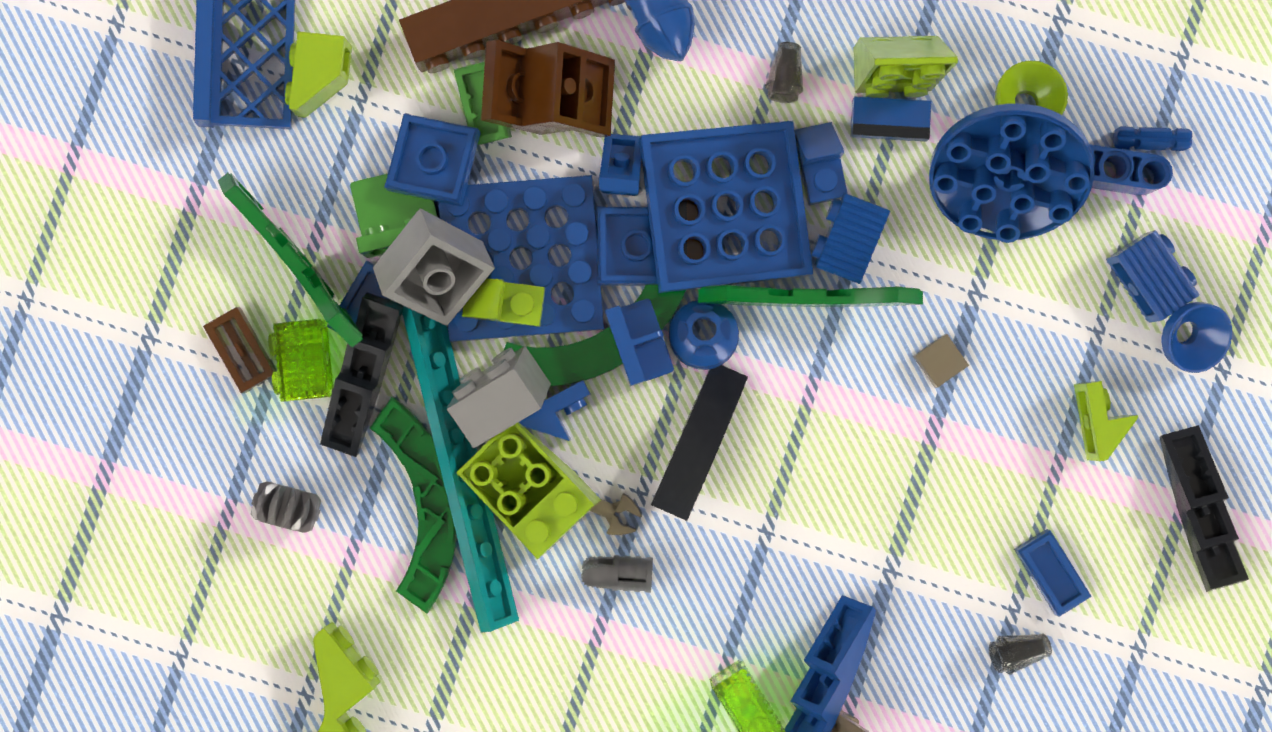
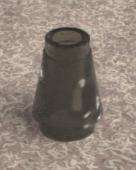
M782 42L778 45V51L765 84V88L768 90L767 96L772 101L794 103L798 100L799 94L803 92L801 46L797 43Z
M1044 633L1038 635L998 636L996 641L989 644V656L993 667L998 673L1006 672L1009 675L1046 657H1050L1052 654L1051 643Z

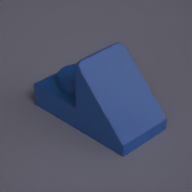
M832 122L795 129L797 153L808 206L832 201L834 197L841 199L843 192L848 194L840 159L844 154V148Z
M611 134V136L604 138L599 177V190L602 193L637 196L639 194L641 172L640 136Z
M582 380L544 400L540 410L519 423L524 427L570 441L571 438L557 412L564 409L566 415H569L585 407L587 403L584 398L591 395L586 383Z

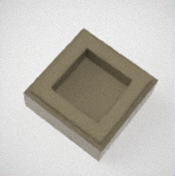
M948 334L942 335L913 356L935 388H938L969 366Z

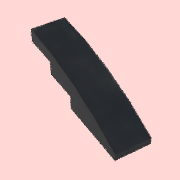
M368 292L362 297L356 325L363 336L361 337L363 339L353 348L347 343L341 372L335 378L320 445L357 457L384 379L404 305Z
M723 365L709 369L653 497L652 506L688 521L736 409L748 376Z
M1199 425L1161 435L1159 438L1179 516L1206 592L1249 580L1234 544L1239 537L1224 503L1229 497Z

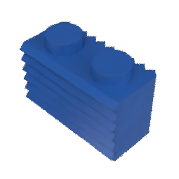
M844 192L841 200L834 197L826 215V220L831 221L826 236L818 235L811 252V256L817 258L814 264L815 267L860 284L884 229L890 210Z
M1156 230L1144 233L1106 259L1115 275L1132 297V300L1136 303L1137 308L1141 310V314L1145 316L1146 321L1149 323L1166 319L1179 310L1180 307L1185 306L1200 295L1194 287L1197 285L1194 274L1187 267L1179 265L1172 255L1175 253L1173 243L1164 234H1158Z

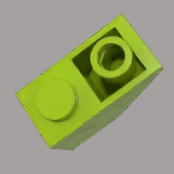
M297 32L296 43L291 44L289 52V62L291 67H293L292 82L288 81L285 88V102L296 116L306 118L348 84L352 45L345 36Z

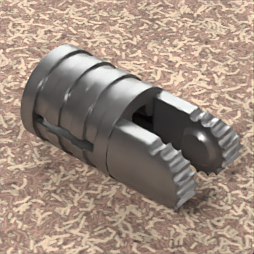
M594 556L583 561L581 578L587 587L612 589V591H645L651 593L653 557Z

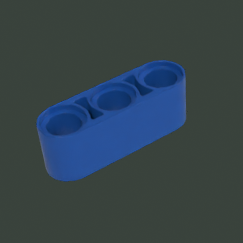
M1089 144L1094 163L1093 189L1132 195H1147L1166 187L1171 181L1173 169L1170 162L1163 156ZM1105 161L1114 165L1116 169L1115 178H1111L1105 173ZM1143 167L1149 168L1154 176L1152 184L1144 180L1142 176Z

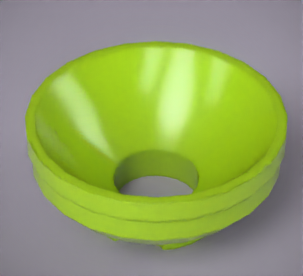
M1023 61L1011 66L1002 75L995 90V105L1015 104V97L1024 93L1034 98L1036 106L1050 109L1062 115L1068 103V90L1063 77L1056 69L1040 61Z

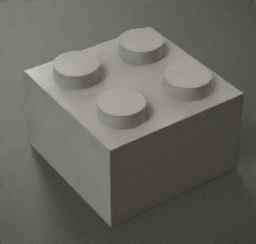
M421 208L373 267L382 296L446 326L495 269L483 241Z
M526 346L515 352L512 348L504 350L492 359L494 365L484 371H481L479 367L471 370L459 380L461 385L453 390L454 397L448 405L447 411L473 448H476L542 408L551 383Z

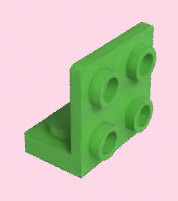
M388 174L351 182L350 188L362 235L356 238L359 253L366 258L383 255L420 208L438 217L434 200L388 191L385 188Z

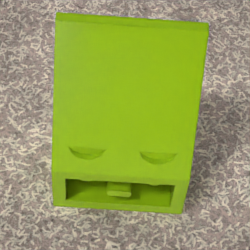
M939 36L860 37L853 47L855 93H866V97L873 98L888 97L889 92H904L905 97L911 98L926 96L928 91H932L958 63V56Z
M519 422L492 437L456 472L537 560L546 554L601 501L575 471Z

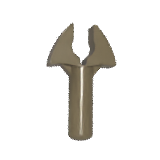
M625 493L622 494L621 500L615 503L601 499L590 510L607 519L610 527L606 533L609 535H624L636 531V528L621 523L615 512L629 511L633 515L642 517L638 506Z

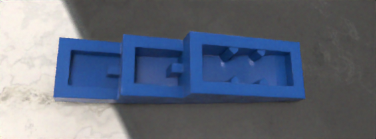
M843 595L841 596L804 659V662L810 668L790 700L796 707V710L783 732L832 731L851 689L867 645L876 614V609L873 606Z

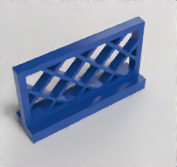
M196 0L193 121L198 127L214 128V125L292 130V111L285 102V88L288 81L292 82L293 67H291L289 62V52L291 44L294 43L295 0H284L276 8L267 0H259L270 13L255 26L240 12L252 0H241L235 6L230 0ZM224 3L230 8V10L225 14ZM285 8L286 20L280 15ZM236 15L250 30L233 44L223 34V25ZM276 18L286 28V36L273 47L259 31ZM255 35L269 51L252 64L239 51V48ZM223 41L229 46V48L224 53ZM284 46H285V59H284V57L278 52V51H280ZM235 53L247 65L248 69L235 81L231 82L222 72V63ZM275 56L285 66L284 75L272 85L258 69ZM254 73L268 89L251 103L237 87ZM223 80L228 85V87L221 92V85ZM283 84L284 97L277 91ZM233 91L248 106L236 117L221 116V101ZM274 94L283 103V119L265 118L257 107L270 95ZM253 111L259 118L247 116Z

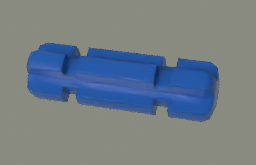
M1120 126L1114 130L1113 146L1117 149H1130V147L1134 146V149L1166 150L1167 148L1171 149V151H1185L1192 146V131L1186 128H1176L1171 131L1170 128L1139 127V129H1135L1134 127Z

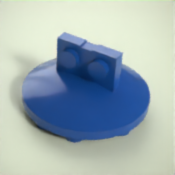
M1020 103L987 107L975 111L956 122L937 143L933 151L929 170V184L932 197L939 210L948 220L958 226L963 232L983 238L1000 240L1004 243H1011L1016 240L1045 234L1071 220L1087 200L1094 181L1092 151L1080 129L1069 119L1057 112L1041 106ZM984 228L995 233L983 232L980 229Z

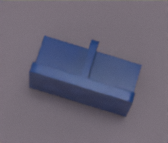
M644 299L624 307L619 305L605 310L630 386L674 371L663 338L664 335L660 329L650 299Z

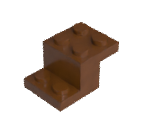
M500 40L487 41L481 121L539 135L576 131L600 138L611 136L615 59L560 42L523 48Z

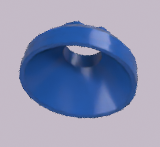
M698 300L687 303L677 311L669 327V342L674 355L688 367L698 370H709L723 365L732 357L739 341L738 324L733 314L722 304L698 303ZM701 319L710 320L716 327V333L709 340H700L693 334V325Z
M1204 302L1188 303L1175 311L1167 320L1161 337L1163 353L1167 360L1180 370L1188 373L1207 371L1217 365L1226 355L1232 340V324L1226 312L1218 306ZM1191 322V336L1186 341L1179 342L1177 339L1179 327L1183 323Z

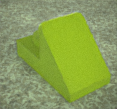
M486 278L463 306L462 317L540 327L546 288L509 283L502 279Z
M1102 381L1074 384L1086 459L1099 462L1106 461L1136 422L1138 415L1108 417L1107 411L1110 410L1111 402L1107 389L1103 388Z

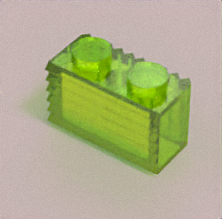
M312 319L273 323L274 333H269L268 345L270 354L276 356L278 371L272 374V386L274 393L280 395L281 402L331 398L334 385L328 323L326 320Z
M738 660L709 679L711 688L739 732H785L781 721H779L765 695L758 687L756 681H754L744 661Z

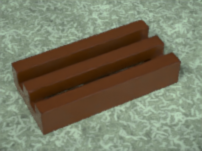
M235 307L203 326L240 393H247L255 386L265 383L269 378L279 375L240 307ZM231 320H236L264 372H259ZM224 327L252 377L250 380L247 381L217 328Z

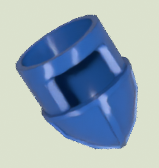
M624 0L627 8L632 10L638 23L635 32L644 45L663 59L683 61L692 45L695 26L693 7L688 0Z

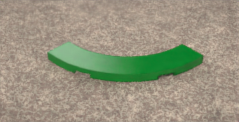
M227 172L218 180L225 197L244 215L284 261L310 295L326 322L353 348L363 339L361 337L363 335L344 307L341 308L333 299L334 292L281 227L278 228L263 213L262 210L264 208L232 173L229 174Z
M645 285L635 302L650 299L660 329L663 330L673 317L686 290L659 293L658 285ZM610 326L592 337L569 345L557 347L526 346L551 383L550 386L575 384L582 380L593 379L623 364ZM506 342L504 350L512 348L515 352L523 346Z
M720 285L698 289V303L781 307L923 305V291L918 288L899 286L838 290L798 288L785 290Z
M392 396L372 423L370 429L384 440L398 457L401 464L404 465L413 486L418 519V536L408 570L396 592L428 614L448 578L455 555L457 535L433 437L417 416L397 398Z

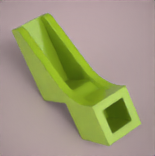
M331 622L321 629L313 639L324 702V718L318 732H366L362 723L354 716L350 718L346 712L374 690L381 682L377 677L379 672L368 657L363 656L361 658L352 647L354 640L344 627L340 625L336 627Z

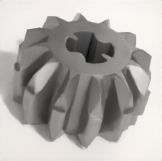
M266 481L260 483L257 493H254L250 515L255 520L306 533L312 531L315 521H318L321 511L319 510L321 499L318 495Z

